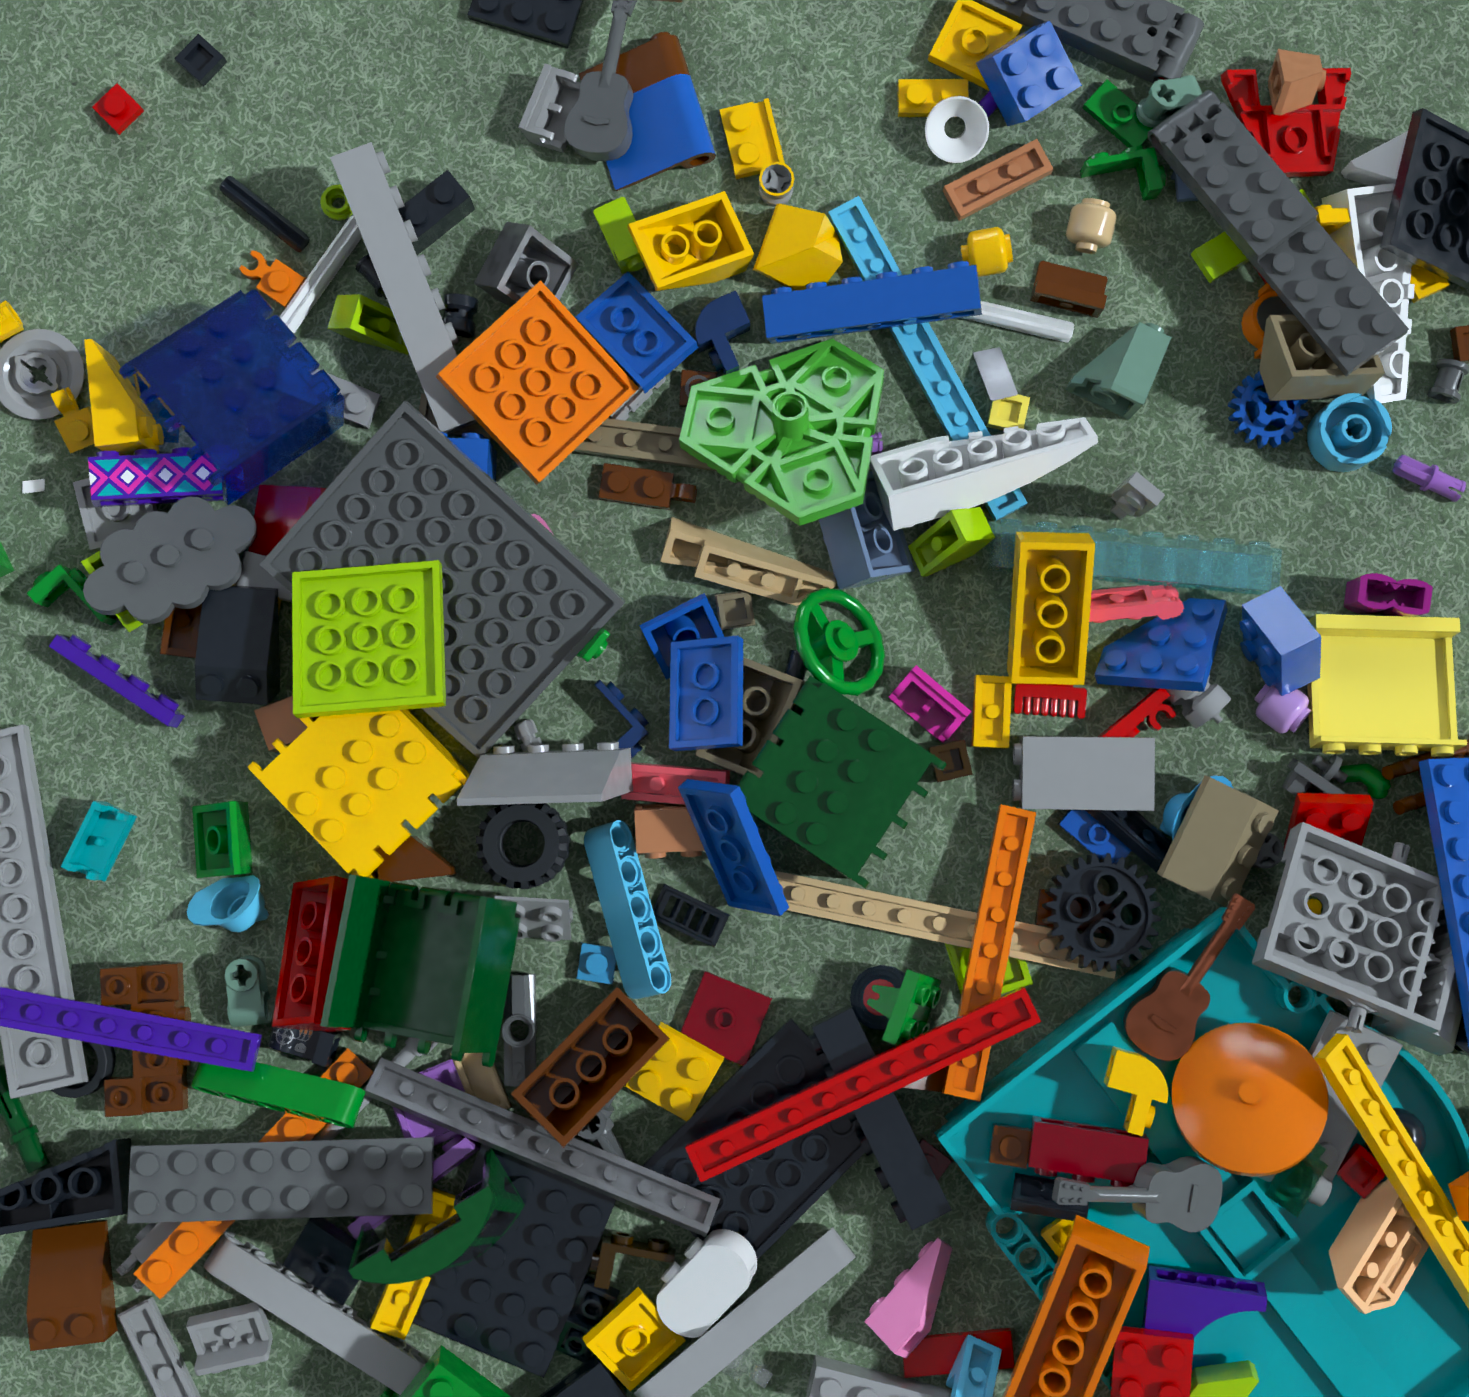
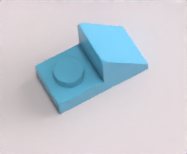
M968 1334L946 1381V1386L952 1388L951 1397H993L1002 1349Z

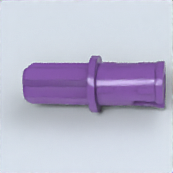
M1401 455L1394 463L1392 470L1394 474L1421 486L1420 490L1433 491L1450 499L1452 502L1458 501L1461 495L1449 489V487H1453L1461 492H1464L1466 488L1465 481L1439 471L1437 465L1428 466L1407 455Z

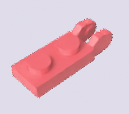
M1142 585L1092 590L1089 622L1103 623L1108 620L1127 618L1138 620L1143 617L1156 615L1162 620L1171 617L1174 619V617L1181 616L1184 605L1180 598L1178 599L1179 593L1175 586L1172 587V585Z

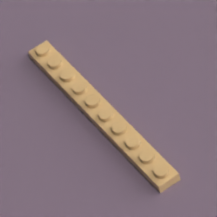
M774 870L783 888V893L789 906L788 911L971 948L977 912ZM1015 921L1008 957L1115 979L1116 971L1108 972L1105 965H1103L1101 971L1093 972L1091 962L1086 968H1078V956L1071 961L1065 960L1068 949H1054L1060 941L1058 936L1047 937V934L1054 928ZM1093 937L1096 945L1101 948L1105 945L1106 939Z

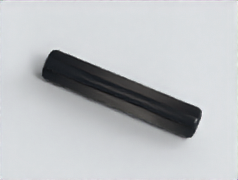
M227 176L220 184L219 189L226 197L295 251L301 252L308 245L310 239L306 233L233 176Z

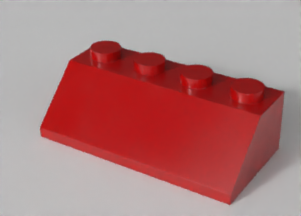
M330 876L293 883L272 1027L326 1032L351 1030V1028L320 1026L348 879Z

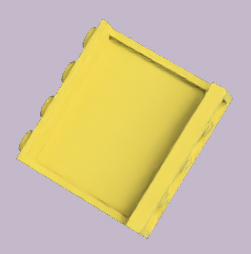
M1315 614L1309 619V622L1321 635L1320 678L1307 684L1308 708L1311 710L1309 714L1310 748H1322V753L1342 754L1345 753V749H1358L1360 755H1378L1382 753L1381 750H1395L1396 756H1414L1418 754V751H1431L1432 757H1450L1454 755V751L1467 745V740L1458 739L1452 637L1460 632V618Z

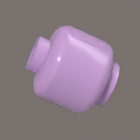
M1265 684L1254 699L1259 703L1256 709V716L1280 734L1286 733L1289 730L1294 733L1311 712L1307 707L1309 704L1308 697L1298 689L1281 696L1274 686L1269 687Z

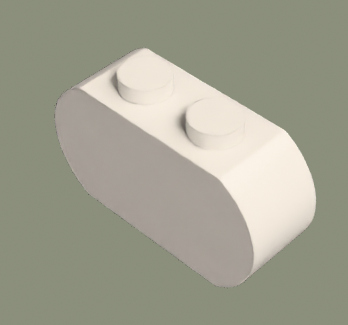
M713 1230L703 1241L697 1237L684 1252L687 1258L680 1265L677 1262L672 1263L662 1275L661 1280L665 1283L657 1295V1311L662 1322L674 1333L691 1338L702 1336L749 1288L751 1279L757 1270L756 1253L746 1238L731 1230Z

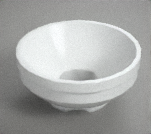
M952 96L943 99L933 107L926 119L925 138L927 145L938 158L946 162L962 163L971 160L980 153L988 140L989 121L987 114L976 101L968 97ZM951 117H960L965 124L963 133L956 138L948 137L944 131L945 123Z

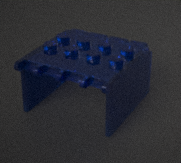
M253 289L246 294L241 290L135 357L118 371L124 379L133 375L137 396L141 402L148 404L158 398L169 411L172 417L163 424L168 432H172L181 426L196 445L187 452L192 461L205 455L214 465L217 471L211 474L208 480L213 486L222 482L223 499L227 505L239 499L344 425L345 398L339 393L340 388L324 369L314 375L311 374L319 368L320 364L301 342L294 344L290 348L288 347L297 337L278 315H273L266 320L273 313V309L261 294Z

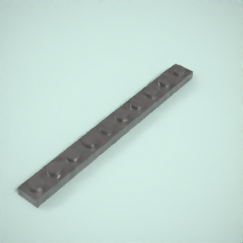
M380 1058L365 1088V1095L704 1237H706L720 1201L715 1196L576 1138H573L563 1148L537 1122L384 1058Z

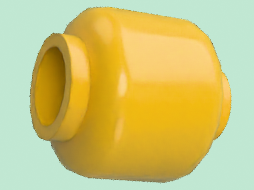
M999 227L972 231L968 234L967 245H961L962 260L969 262V266H977L978 277L1003 273L1007 270L1008 263L1013 262L1010 234L1004 235L1003 230Z

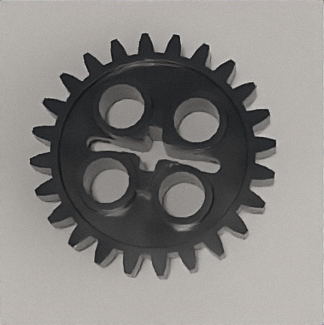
M1092 853L1087 855L1086 862L1082 857L1074 859V868L1069 864L1062 866L1061 870L1065 877L1055 875L1051 878L1057 888L1045 889V893L1053 898V900L1042 904V908L1051 911V916L1042 919L1043 923L1053 924L1054 929L1047 934V937L1058 936L1060 939L1054 949L1067 948L1068 952L1065 958L1067 961H1071L1078 956V968H1086L1091 962L1093 972L1101 971L1103 965H1105L1108 972L1116 971L1117 963L1122 968L1130 967L1129 957L1134 961L1141 960L1143 957L1138 948L1143 950L1152 948L1151 943L1146 937L1158 936L1159 933L1151 927V923L1161 921L1162 919L1152 914V909L1161 906L1160 902L1150 901L1149 898L1156 891V888L1145 889L1143 886L1148 879V875L1137 878L1135 873L1138 866L1134 864L1125 869L1124 857L1117 858L1112 864L1110 853L1103 854L1100 861L1097 855ZM1099 878L1105 879L1109 884L1110 891L1107 896L1102 895L1098 890L1097 883ZM1122 891L1125 893L1124 899L1103 913L1104 918L1093 921L1081 934L1078 933V927L1100 912L1101 906L1110 904ZM1073 900L1078 901L1083 908V914L1080 919L1073 916L1070 911V904ZM1123 906L1127 907L1132 913L1133 919L1130 925L1125 924L1121 919L1120 912ZM1096 929L1101 930L1106 937V943L1102 948L1096 945L1093 939Z

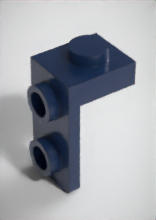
M599 679L594 685L633 726L617 741L619 742V748H631V759H633L643 749L639 743L649 734L644 728L649 722L635 707L630 712L620 702L625 696L611 681L604 685Z

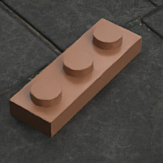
M1035 139L945 185L943 193L957 219L960 221L1050 175L1053 167L1038 139Z

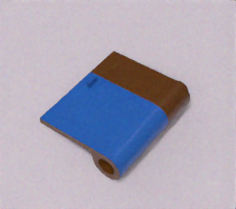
M660 32L653 35L649 42L620 54L616 74L622 75L627 79L634 95L629 109L633 137L629 149L623 156L615 160L606 161L615 190L628 188L679 165L690 169L713 161L716 154L678 36L670 35L669 32ZM603 63L579 73L580 80L587 73L602 71Z

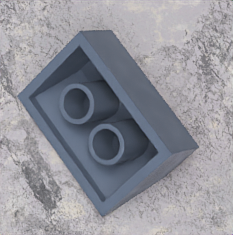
M869 471L863 504L819 519L823 539L827 546L839 590L860 587L915 571L903 529L893 531L883 510L873 473Z

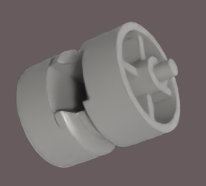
M1210 675L1204 692L1166 689L1171 695L1168 697L1170 702L1174 706H1183V716L1195 729L1212 719L1217 724L1223 720L1219 715L1220 710L1231 700V697L1218 683H1209Z

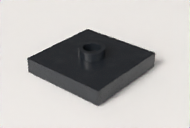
M323 1217L310 1218L283 1265L341 1305H344L359 1280L353 1279L348 1271L357 1240Z

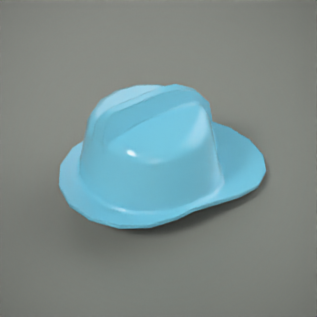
M254 875L223 878L196 892L188 904V919L194 925H219L231 932L245 931L255 922L266 920L269 913L265 908L264 897L259 891V879Z

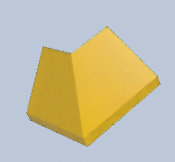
M780 203L776 204L753 270L785 287H791L793 291L804 290L809 283H827L843 262L837 232L825 213Z

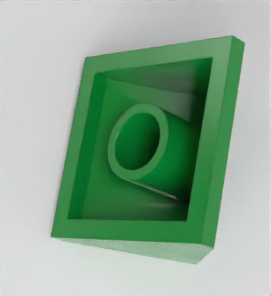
M228 801L193 806L197 878L253 873L248 802Z

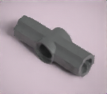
M510 974L504 1006V1024L502 1026V1036L504 1039V1086L518 1087L537 1068L536 974ZM523 1020L529 1026L528 1037L520 1039L513 1035L511 1031L513 1021Z

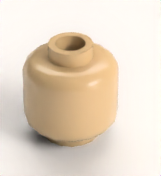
M1084 198L1082 203L1072 207L1066 236L1070 242L1076 244V251L1096 254L1097 248L1107 247L1111 243L1116 223V214L1110 209V203L1095 198Z

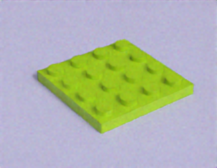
M439 560L292 572L293 715L296 718L446 706L442 564Z

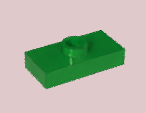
M1108 79L1105 80L1082 107L1128 148L1142 146L1148 139V132L1153 129L1139 121L1135 112L1137 104Z

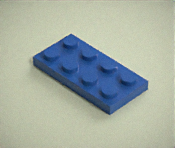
M691 779L684 781L678 789L728 906L781 916L789 906L740 786Z

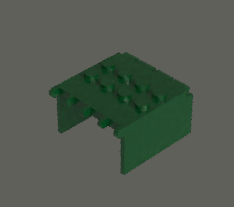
M809 676L792 702L804 712L800 716L794 711L787 709L772 732L773 735L784 741L783 744L779 747L772 741L767 740L752 762L754 767L763 772L762 776L759 778L747 770L737 786H740L741 791L745 795L751 815L846 878L853 880L866 889L870 882L863 876L858 875L871 853L883 861L888 854L876 846L892 822L902 829H905L908 825L897 814L911 792L913 791L924 799L929 793L917 783L930 763L942 771L947 764L824 682L821 683L814 677Z
M349 874L320 1026L356 1028L355 1041L363 1043L367 1040L369 1029L386 1032L384 1046L388 1048H395L399 1035L418 1038L417 1051L419 1054L424 1055L429 1053L432 1041L453 1045L451 1052L452 1060L462 1061L464 1053H483L482 1066L491 1068L495 1062L520 918L515 917L517 902L457 892L452 897L450 891L421 887L419 890L416 885L398 882L390 884V881Z

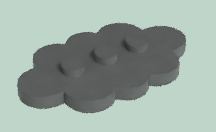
M200 497L180 499L173 504L168 513L161 511L146 513L139 518L134 530H118L105 538L100 550L104 566L92 572L86 579L83 588L85 600L94 611L102 615H114L128 610L135 620L143 624L162 622L170 616L175 607L181 609L195 608L205 600L209 590L227 589L237 582L242 571V563L238 554L252 546L257 538L258 528L255 519L247 509L240 506L229 505L214 511L212 506Z

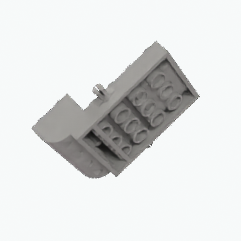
M1304 822L1290 829L1281 860L1285 867L1268 927L1261 930L1252 964L1343 1001L1351 1008L1345 1027L1349 1031L1352 1030L1351 1032L1362 1033L1366 1013H1372L1374 1016L1371 1028L1438 1056L1452 1052L1462 1018V1007L1439 878L1406 865L1410 846L1404 843H1394L1392 856L1389 858ZM1309 896H1315L1321 901L1323 910L1320 915L1313 913L1309 909L1307 904Z

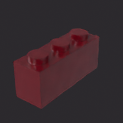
M1037 1116L1032 1118V1132L1027 1162L1029 1167L1035 1168L1034 1172L1036 1174L1056 1177L1057 1172L1073 1174L1072 1179L1077 1181L1094 1183L1096 1177L1110 1180V1185L1115 1187H1128L1134 1184L1138 1170L1142 1165L1146 1164L1149 1139L1145 1133H1143V1136H1139L1121 1129Z

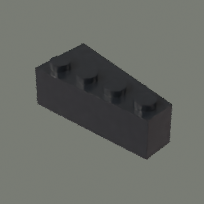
M131 1138L112 1140L101 1147L82 1153L71 1160L0 1189V1235L128 1214Z

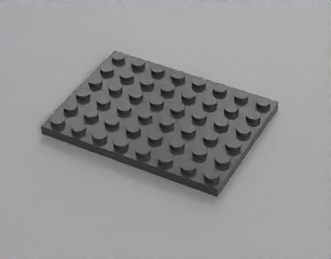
M404 401L259 565L292 593V572L439 560L442 564L446 706L422 709L479 759L481 755H485L626 601L408 401Z

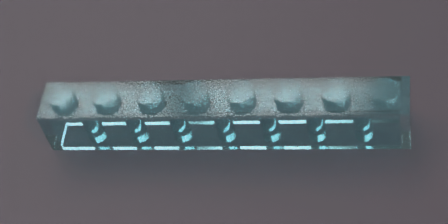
M1001 519L1000 524L995 523L991 528L995 539L990 542L988 571L1013 573L1016 532L1089 533L1095 542L1093 580L1156 586L1172 585V587L1256 595H1263L1280 586L1282 549L1270 548L1271 543L1251 541L1248 543V546L1235 545V540L1230 538H1214L1213 543L1200 542V537L1195 535H1178L1177 539L1164 538V533L1143 532L1142 536L1128 535V530L1110 528L1107 529V533L1093 532V527L1085 525L1071 526V530L1057 529L1058 524L1051 522H1037L1036 527L1022 526V521L1017 519Z

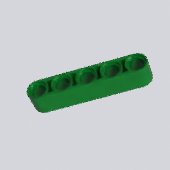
M199 1062L191 1083L192 1088L207 1094L345 1128H354L366 1093L363 1089L350 1084L256 1062L254 1072Z

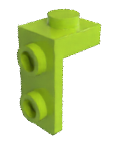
M620 197L594 209V216L621 274L628 271H637L645 267L627 228L629 223L636 220L626 198Z

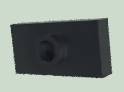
M1015 1173L1010 1210L1074 1221L1076 1215L1087 1219L1089 1202L1087 1205H1059L1052 1200L1055 1179Z

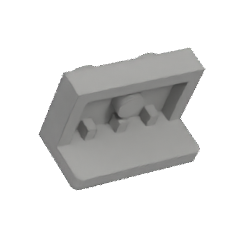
M249 1303L188 1318L186 1328L197 1354L194 1367L197 1376L220 1373L224 1370L246 1365H256L269 1359L273 1340L272 1331L264 1308L257 1303Z

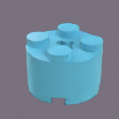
M1359 393L1344 394L1314 415L1307 429L1308 447L1315 460L1329 471L1350 472L1357 470L1379 457L1386 449L1392 432L1391 418L1386 408L1374 398L1371 400ZM1350 430L1352 436H1349L1346 432Z

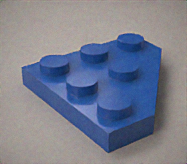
M1189 598L1183 602L1184 609L1181 616L1165 620L1156 617L1105 646L1095 672L1097 684L1204 692L1228 610L1226 600Z

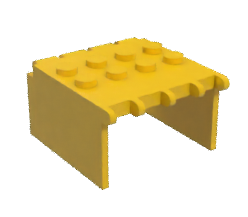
M409 709L319 716L315 721L311 717L300 718L308 728L288 747L279 738L272 742V745L280 754L264 770L254 761L247 766L348 874L351 873L352 875L378 879V875L374 870L384 862V859L376 849L380 846L390 856L412 835L403 823L407 820L415 829H418L439 809L430 797L434 794L442 803H445L466 783L470 776V773Z

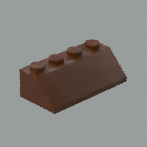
M617 987L511 1095L564 1148L670 1038Z

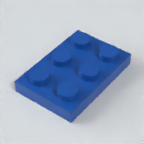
M629 271L575 316L577 321L644 393H647L699 348L693 337Z
M740 636L671 642L669 749L673 751L743 746V638Z

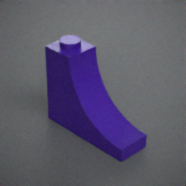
M1148 1265L1142 1328L1193 1334V1337H1195L1207 1325L1224 1316L1245 1311L1266 1312L1267 1293L1265 1284L1259 1281Z

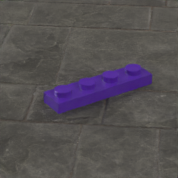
M57 634L50 643V648L165 725L177 728L185 717L177 711L179 704L162 693L157 698L147 691L150 684L134 674H131L128 678L120 673L118 669L121 665L110 657L101 654L98 658L90 653L88 650L91 648V645L80 637L72 634L69 639Z

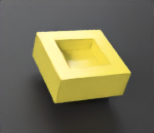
M1017 394L1016 396L992 401L986 427L1003 431L1004 428L1015 426L1024 429L1030 397Z

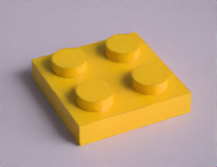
M957 0L929 54L928 61L964 79H968V81L989 91L976 62L1016 38L1023 25L973 0Z
M660 1022L658 1027L670 1040L638 1071L625 1087L687 1121L694 1114L721 1066L724 1056Z
M639 1287L582 1338L586 1346L630 1392L686 1341L683 1336L674 1333L662 1322L657 1306Z

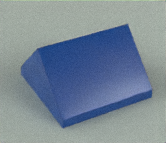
M705 593L639 625L666 680L670 678L671 642L725 637Z

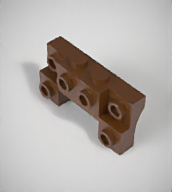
M183 962L100 969L102 1006L131 1004V1011L191 1022L190 1008L184 1007ZM132 1050L133 1076L111 1077L104 1080L105 1117L182 1111L188 1108L187 1065H191L192 1061Z

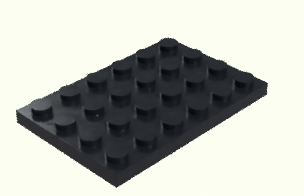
M790 1018L641 1166L719 1198L720 1201L706 1237L713 1230L718 1229L739 1233L752 1245L758 1260L865 1153L857 1137L864 1132L858 1120L850 1123L845 1114L700 1182L685 1149L687 1144L828 1079L824 1069L831 1065L825 1053L817 1056L808 1035ZM690 1231L695 1238L699 1237L702 1241L706 1238Z
M482 1144L459 1199L463 1201L484 1188L487 1151L492 1149L525 1206L507 1232L487 1251L462 1267L431 1278L412 1323L544 1378L560 1340L558 1338L571 1313L591 1264L593 1252L597 1249L616 1199ZM504 1182V1190L506 1192L511 1193L506 1183ZM494 1210L481 1233L499 1232L512 1213ZM459 1215L457 1216L455 1223L461 1220ZM484 1245L470 1247L461 1257L472 1255Z

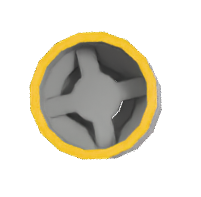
M771 162L764 166L760 172L759 195L763 202L770 206L776 207V204L779 203L786 204L793 194L794 174L785 163Z

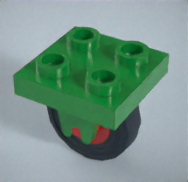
M878 965L870 967L858 975L852 985L850 995L851 1006L862 1024L870 1029L885 1031L882 1040L894 1045H900L929 1031L930 1024L927 1020L931 1009H935L940 1001L942 989L939 986L942 980L908 969L906 973H903L892 966Z

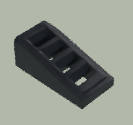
M664 884L653 908L657 921L715 948L730 916L729 913ZM672 895L677 900L670 916L667 917L663 915V911ZM683 902H687L690 904V907L683 922L675 921ZM699 908L703 910V913L696 928L688 927L696 909ZM712 914L716 916V919L709 934L705 935L701 932L709 915Z

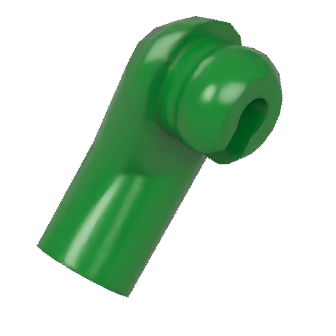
M1371 764L1340 766L1339 769L1348 775L1344 783L1362 782L1369 787L1368 793L1374 799H1383L1388 795V789L1391 787L1390 780L1385 779L1382 772Z

